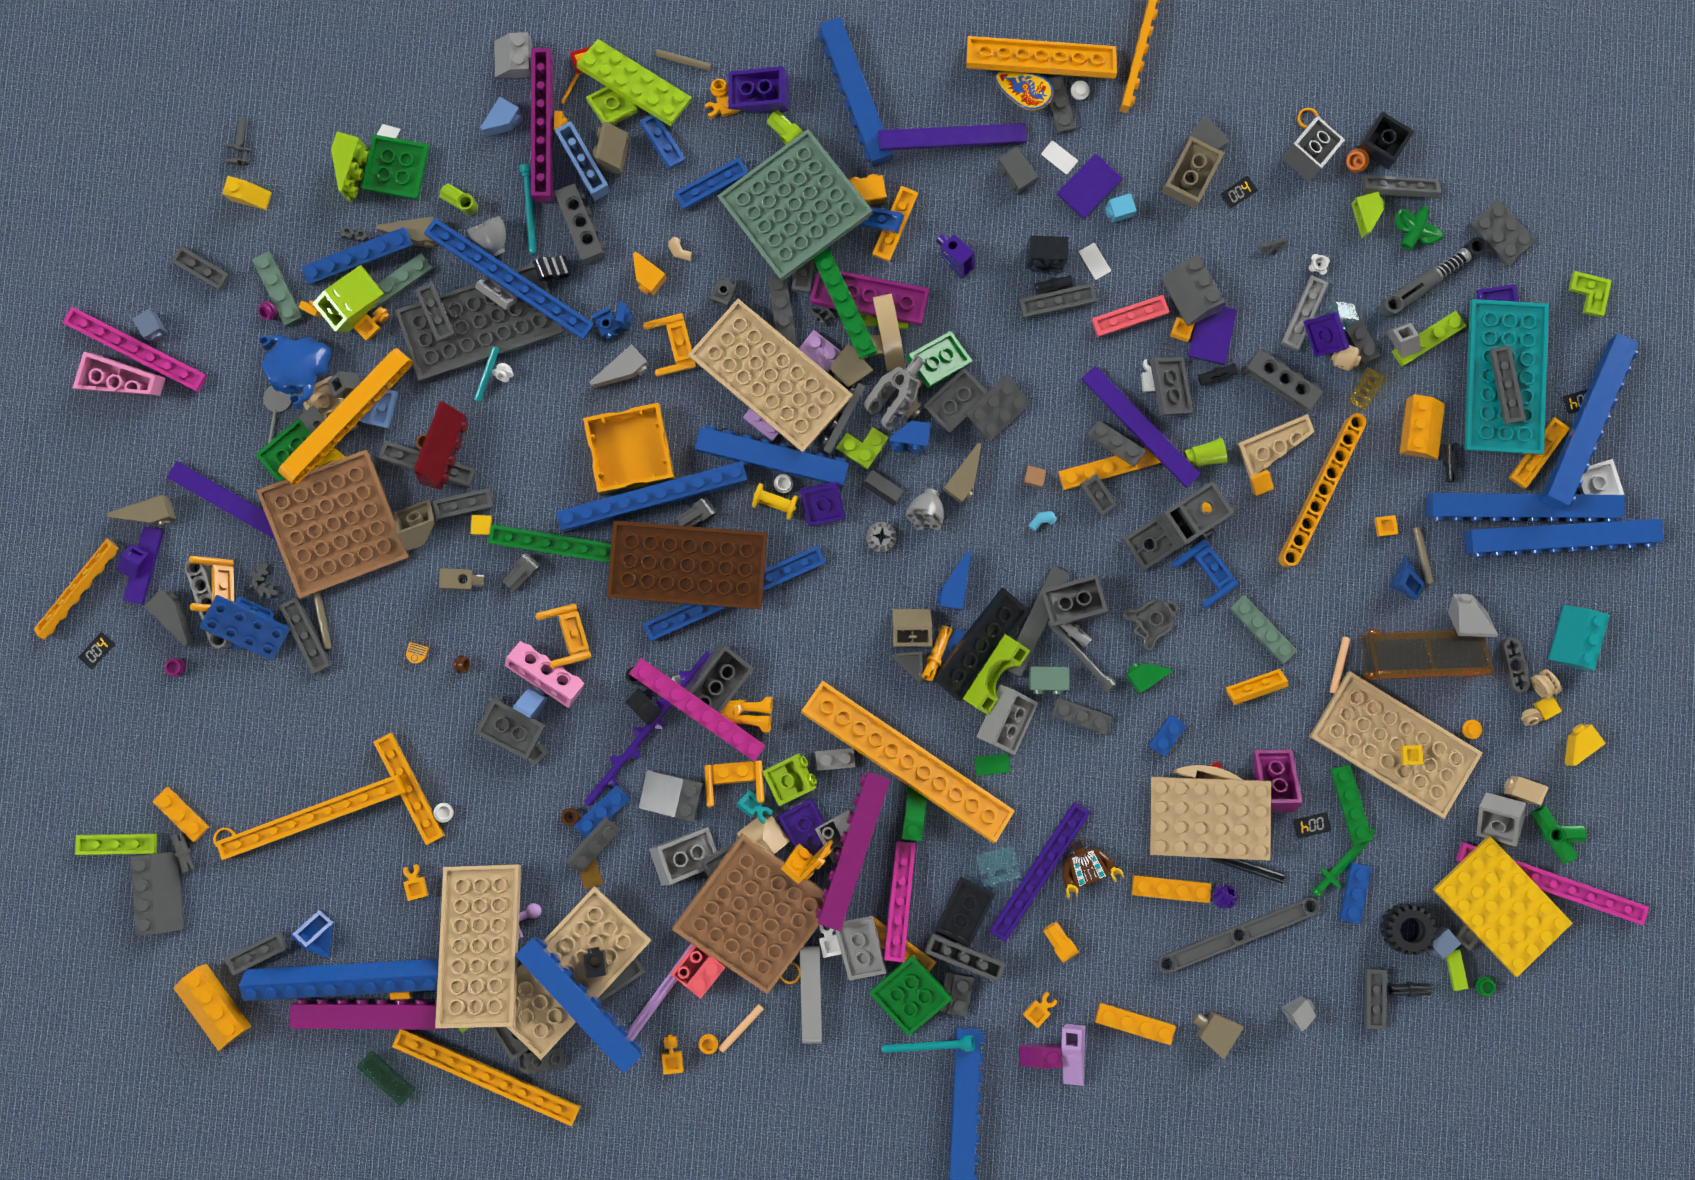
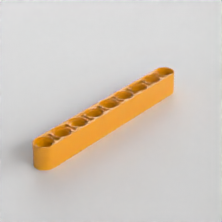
M398 348L393 349L285 460L278 472L293 485L300 483L409 370L413 361Z
M1353 414L1344 421L1279 554L1278 560L1283 567L1287 568L1299 563L1365 428L1366 419L1362 414ZM1352 419L1357 421V428L1352 425ZM1344 436L1349 438L1350 444L1344 442ZM1336 453H1339L1342 456L1341 461H1338L1335 458ZM1328 469L1333 472V478L1327 475ZM1320 486L1324 487L1325 495L1319 492ZM1311 503L1316 504L1317 512L1311 509ZM1303 520H1307V521H1308V523H1309V528H1308V529H1306V528L1303 527V525H1302ZM1295 536L1300 538V546L1295 544ZM1287 553L1292 555V563L1286 560Z

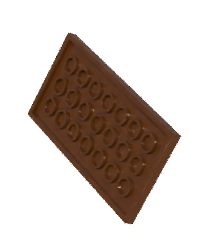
M614 521L607 598L762 610L768 533Z

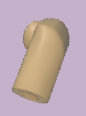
M672 237L668 242V246L673 256L691 261L692 252L683 250L680 245V239Z

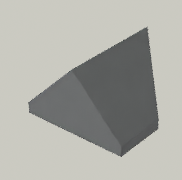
M922 652L896 653L892 655L891 658L918 683L923 680Z

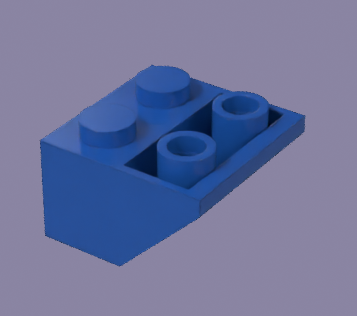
M910 421L890 437L888 448H892V451L903 452V449L911 450L912 454L926 452L931 423Z

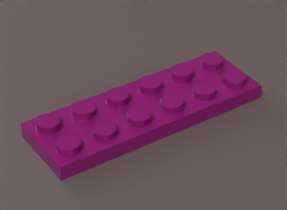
M817 271L810 304L835 309ZM840 271L860 314L876 317L873 297L892 294L897 321L918 326L922 325L930 288Z

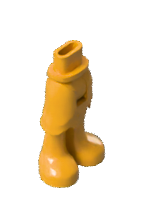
M765 697L761 702H746V700L741 699L730 700L720 714L736 725H755L760 727L762 732L770 733L771 716L742 714L745 711L771 714L773 697Z

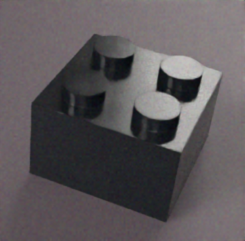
M1382 111L1374 120L1357 149L1365 150L1371 160L1388 170L1401 154L1413 135L1414 130Z
M1030 236L1026 245L1025 269H1030L1033 272L1041 271V269H1047L1049 272H1060V270H1063L1068 260L1069 237Z

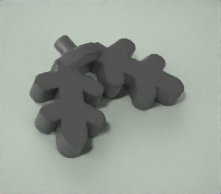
M264 563L262 566L257 565L258 572L251 571L253 584H250L249 588H255L260 597H264V593H266V597L269 599L272 598V595L277 596L279 592L273 590V585H270L268 588H266L267 583L265 582L260 586L258 585V581H265V578L262 577L263 575H269V571H267L269 565L267 563Z

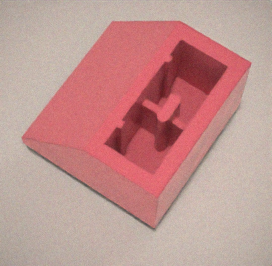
M693 944L670 974L701 999L726 966Z

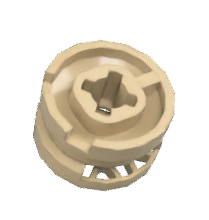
M1547 669L1542 670L1539 675H1534L1530 679L1536 693L1541 698L1546 697L1545 700L1552 698L1553 694L1557 695L1562 691L1556 676Z

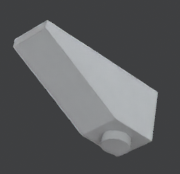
M631 344L589 383L595 389L635 378L637 375L641 376L644 374L649 364Z

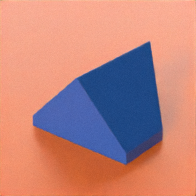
M1405 554L1390 588L1413 600H1418L1425 583L1418 577Z
M319 910L299 927L291 937L306 950L329 959L334 922Z

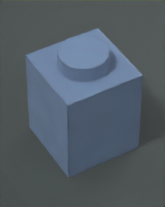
M150 309L132 318L143 338L150 342L162 339L164 334L168 333L157 314Z
M1441 926L1433 933V935H1436V939L1431 940L1433 945L1431 947L1428 946L1427 949L1433 957L1437 956L1445 959L1461 943L1448 928Z

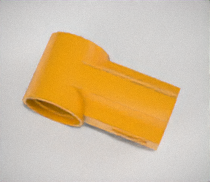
M1056 921L1043 930L1063 964L1079 953L1074 943L1065 935L1063 929Z

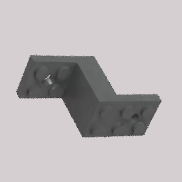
M1211 481L1122 540L1142 571L1227 519L1234 514V511L1214 481ZM1206 502L1211 505L1212 510L1210 513H1205L1202 510L1203 503ZM1147 539L1152 540L1154 543V547L1151 550L1144 547V542Z

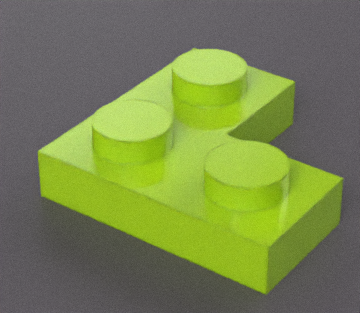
M1574 271L1571 275L1568 291L1586 295L1582 313L1601 318L1605 314L1612 280Z
M872 428L862 443L846 433L836 450L868 470L889 437Z

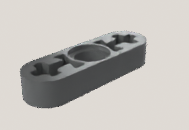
M1506 638L1501 642L1500 648L1509 688L1515 693H1522L1527 691L1530 686L1522 646L1518 639ZM1514 644L1515 648H1512V650L1508 649L1507 645ZM1517 654L1515 657H1509V655ZM1513 660H1517L1520 665L1516 671L1510 666ZM1521 673L1520 676H1513V674ZM1522 681L1523 685L1516 687L1515 683Z

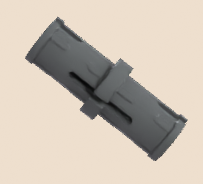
M183 832L170 836L176 851L174 855L178 857L182 873L195 869L189 853L191 850L186 845Z

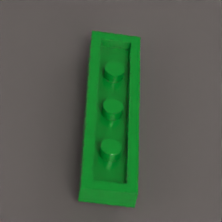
M1350 764L1329 769L1352 844L1355 845L1373 840Z

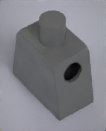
M1205 115L1187 137L1184 146H1186L1190 136L1222 151L1230 140Z

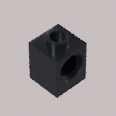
M600 947L588 948V952L583 954L586 979L607 975L608 968L605 949L600 950ZM592 957L600 959L599 967L591 965L590 960Z

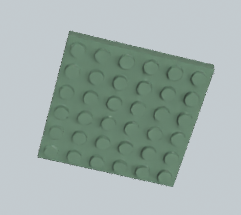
M809 129L717 196L781 281L785 280L874 214L870 206Z

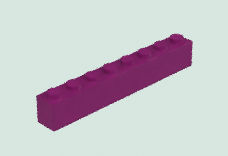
M531 48V197L535 203H554V56L550 48Z
M869 771L866 772V775L862 774L859 786H862L860 794H855L853 805L856 806L854 812H850L846 823L849 824L847 831L842 833L840 842L843 845L841 850L837 849L834 861L837 863L835 869L831 868L828 876L830 884L828 888H824L822 894L824 903L822 907L818 906L815 915L818 918L819 925L841 931L890 783V778Z
M299 998L296 1002L290 1004L289 1029L448 1030L449 1028H435L437 999L435 1002H427L428 999H416L415 1002H408V999H396V1002H388V999H376V1002H369V999L361 998L356 999V1002H349L348 998L337 999V1002H330L329 998H319L317 1001H310V998Z

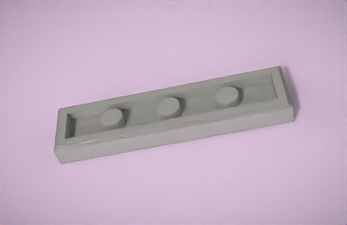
M1313 275L1309 277L1280 344L1297 352L1300 350L1307 334L1303 321L1314 318L1329 284L1328 282Z

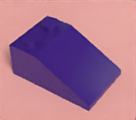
M784 67L728 72V108L773 113L777 110L779 112L789 111V75Z

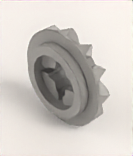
M885 522L874 523L869 527L866 534L869 547L877 552L889 551L893 548L897 539L895 529L891 524ZM881 529H883L884 535L890 538L883 539L880 545L879 538L873 535H879Z

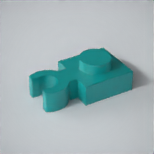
M750 790L737 803V807L749 817L758 816V820L762 824L766 823V818L762 816L763 814H767L769 817L773 814L770 808L762 807L764 802H757V796Z

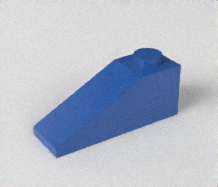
M971 552L965 554L941 591L937 592L936 602H939V607L963 610Z

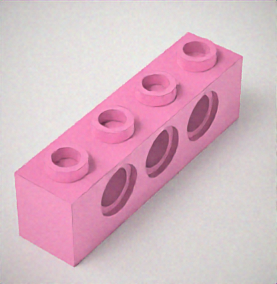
M520 641L506 658L505 666L568 708L582 692L584 682L578 676L570 674L562 666L551 668L550 659L546 655L535 651L529 644ZM543 671L548 672L549 675H545V674H543L542 672H543Z

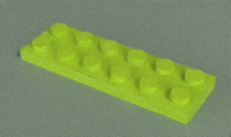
M599 39L595 41L577 62L579 70L669 126L673 125L691 103V96Z

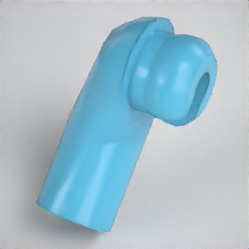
M1051 511L1040 512L1028 527L1036 532L1042 523L1051 525L1056 523L1057 517Z

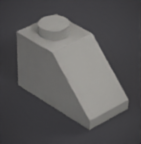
M1302 996L1281 1007L1290 1024L1301 1032L1316 1018L1313 1011L1315 1006L1310 999Z

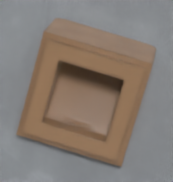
M1028 465L1023 484L1041 489L1046 470Z

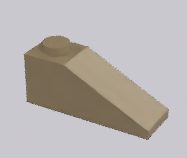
M433 216L377 225V229L383 235L406 227L412 244L424 246V248H433L437 245L436 242L424 235L425 230L434 219Z
M979 442L943 489L944 492L960 504L964 500L968 502L974 494L971 490L974 487L981 444Z
M164 495L107 513V516L113 519L158 526L169 525L170 521L176 519L170 497Z

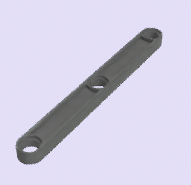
M1311 897L1303 898L1163 954L1158 958L1157 965L1164 973H1172L1312 917L1320 911V903ZM1308 901H1313L1315 904V909L1312 912H1308L1305 908ZM1239 929L1242 930L1244 933L1243 938L1235 940L1234 932ZM1166 958L1172 961V966L1169 969L1162 967V961Z

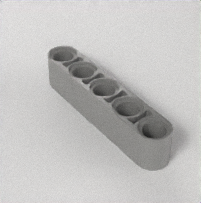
M188 560L185 564V571L195 601L198 604H206L209 599L212 601V573L209 565L199 564L200 569L198 572H195L196 564L190 563ZM205 581L206 587L204 590H201V583ZM199 611L201 619L203 620L207 612ZM206 631L211 646L220 649L231 647L230 641L224 639V642L220 645L218 642L219 637Z
M820 946L802 947L800 950L802 1044H822Z

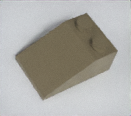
M1190 136L1161 192L1195 209L1212 179L1224 152Z

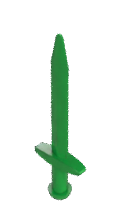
M1373 828L1372 830H1370L1372 837H1373L1374 833L1376 832V829H1375V828ZM1370 841L1355 844L1330 872L1320 867L1319 870L1325 878L1316 888L1313 887V895L1321 897L1323 895L1322 892L1330 884L1341 889L1336 878Z

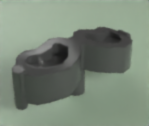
M343 227L338 230L344 239H355L358 242L369 240L364 230H358L355 233L349 227Z
M1280 237L1273 242L1268 240L1265 244L1257 245V248L1262 253L1269 254L1274 248L1282 250L1287 243V239Z

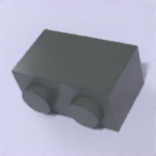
M1018 146L998 158L996 166L1001 176H1005L1008 187L1011 191H1015L1017 195L1036 183L1038 176Z

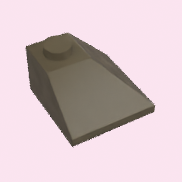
M430 499L394 512L396 534L406 551L424 545L435 524Z

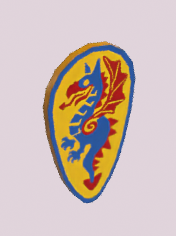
M997 71L995 73V80L1001 91L1023 109L1029 111L1040 110L1046 107L1053 98L1052 84L1042 76L1027 72Z

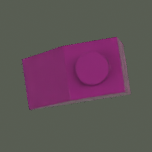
M1058 1043L1019 1045L1021 1066L1041 1069L1062 1068V1049Z

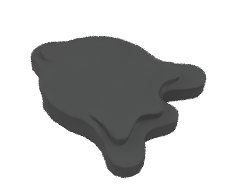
M1150 600L1142 604L1138 609L1124 610L1122 617L1124 620L1136 623V627L1132 631L1133 634L1143 639V648L1146 651H1151L1154 649L1156 641L1172 630L1174 618L1179 607L1174 601Z

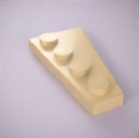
M1308 414L1236 443L1249 477L1266 469L1271 463L1315 432Z

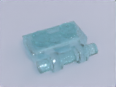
M1013 845L975 855L980 874L988 873L989 878L982 880L983 887H995L999 883L1007 881L1011 883L1014 882V879L1021 878L1019 870L1012 872L1011 869L1012 866L1018 865ZM1005 868L1006 874L995 876L994 871Z

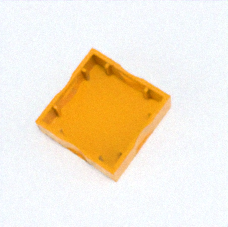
M659 403L634 407L618 413H605L583 418L588 445L593 457L592 466L597 492L601 496L656 485L675 479Z

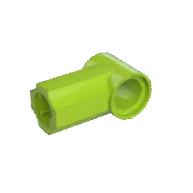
M778 110L774 111L767 120V124L780 136L785 145L803 133L798 125L792 124Z
M448 183L440 190L439 197L461 210L465 215L473 216L477 213L478 204L470 194L464 193ZM471 202L468 207H464L466 203Z

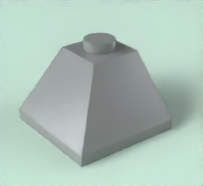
M1453 594L1448 614L1458 636H1498L1488 612L1473 595Z

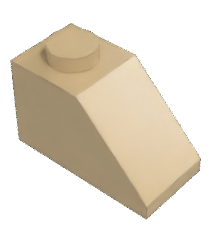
M1511 776L1505 783L1504 794L1514 799H1520L1528 804L1541 805L1549 787L1519 776Z

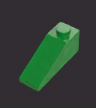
M909 786L901 838L921 841L927 798Z

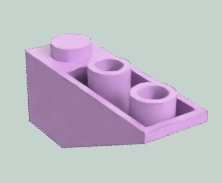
M1066 1024L1062 1028L1064 1084L1084 1085L1086 1026Z

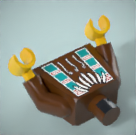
M1082 839L1071 843L1075 853L1067 856V861L1064 862L1062 871L1067 898L1070 899L1069 892L1072 891L1078 897V888L1109 877L1110 873L1114 882H1117V879L1114 877L1116 874H1120L1124 878L1122 870L1117 868L1111 857L1102 850L1095 849L1094 847L1085 849Z

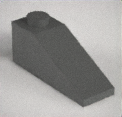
M160 589L144 607L184 646L193 647L195 643L183 606L177 600L179 597L171 590Z

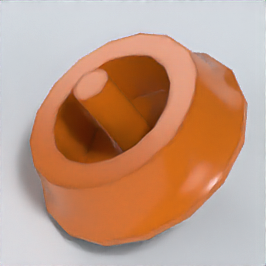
M1354 149L1346 157V166L1352 172H1361L1369 164V156L1362 149Z

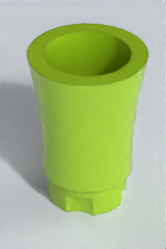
M1221 437L1184 450V457L1194 467L1228 462L1226 447Z

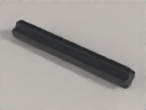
M1210 858L1212 861L1281 884L1284 883L1286 878L1284 873L1242 859Z

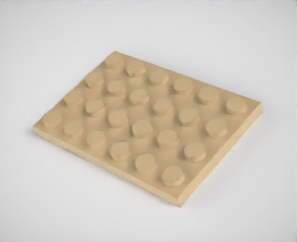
M1151 777L1150 855L1270 861L1271 781Z

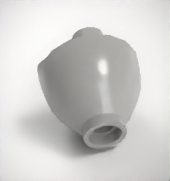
M500 216L489 219L467 230L471 241L493 257L505 252L506 228Z
M926 489L924 493L917 496L910 503L905 516L914 523V528L919 530L924 528L941 529L944 509L938 491Z

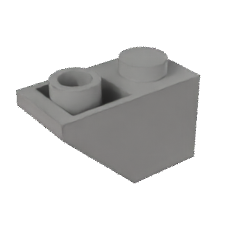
M1406 323L1386 331L1402 358L1421 351L1419 334L1412 323Z

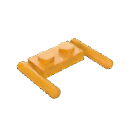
M683 313L643 323L645 330L663 325L667 327L676 364L656 369L655 375L657 377L696 367V363L688 356L692 348Z
M190 556V563L212 565V602L216 595L234 602L233 560ZM190 604L191 611L207 612L210 604Z
M575 603L536 613L535 617L537 620L559 616L560 626L570 654L568 657L550 661L551 668L591 658Z
M762 761L704 766L707 807L711 808L714 806V784L723 785L756 781L757 802L763 803L765 801Z

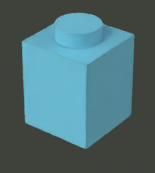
M1131 193L1110 199L1106 205L1107 207H1105L1106 215L1108 218H1111L1112 223L1133 217L1137 211Z

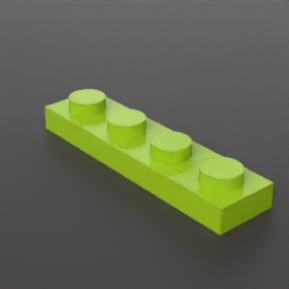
M1454 311L1419 333L1421 351L1403 358L1397 349L1391 352L1402 367L1466 327V324L1458 312Z
M157 833L76 835L75 855L157 853Z

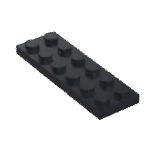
M1001 588L936 671L933 681L961 702L1003 636L1006 634L1011 637L1030 611L1006 589Z

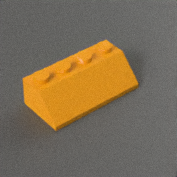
M207 963L195 968L173 988L218 1051L252 1027Z

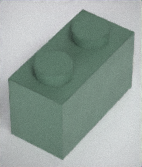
M1029 667V690H1033V694H1045V691H1053V694H1064V691L1069 690V667Z

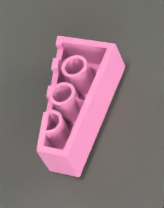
M83 352L73 388L89 391L161 396L166 378L97 354Z

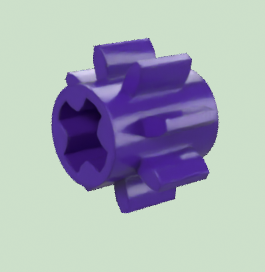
M1219 885L1214 889L1215 892L1212 896H1214L1213 901L1216 906L1223 909L1226 907L1231 909L1236 904L1235 901L1238 898L1233 887Z

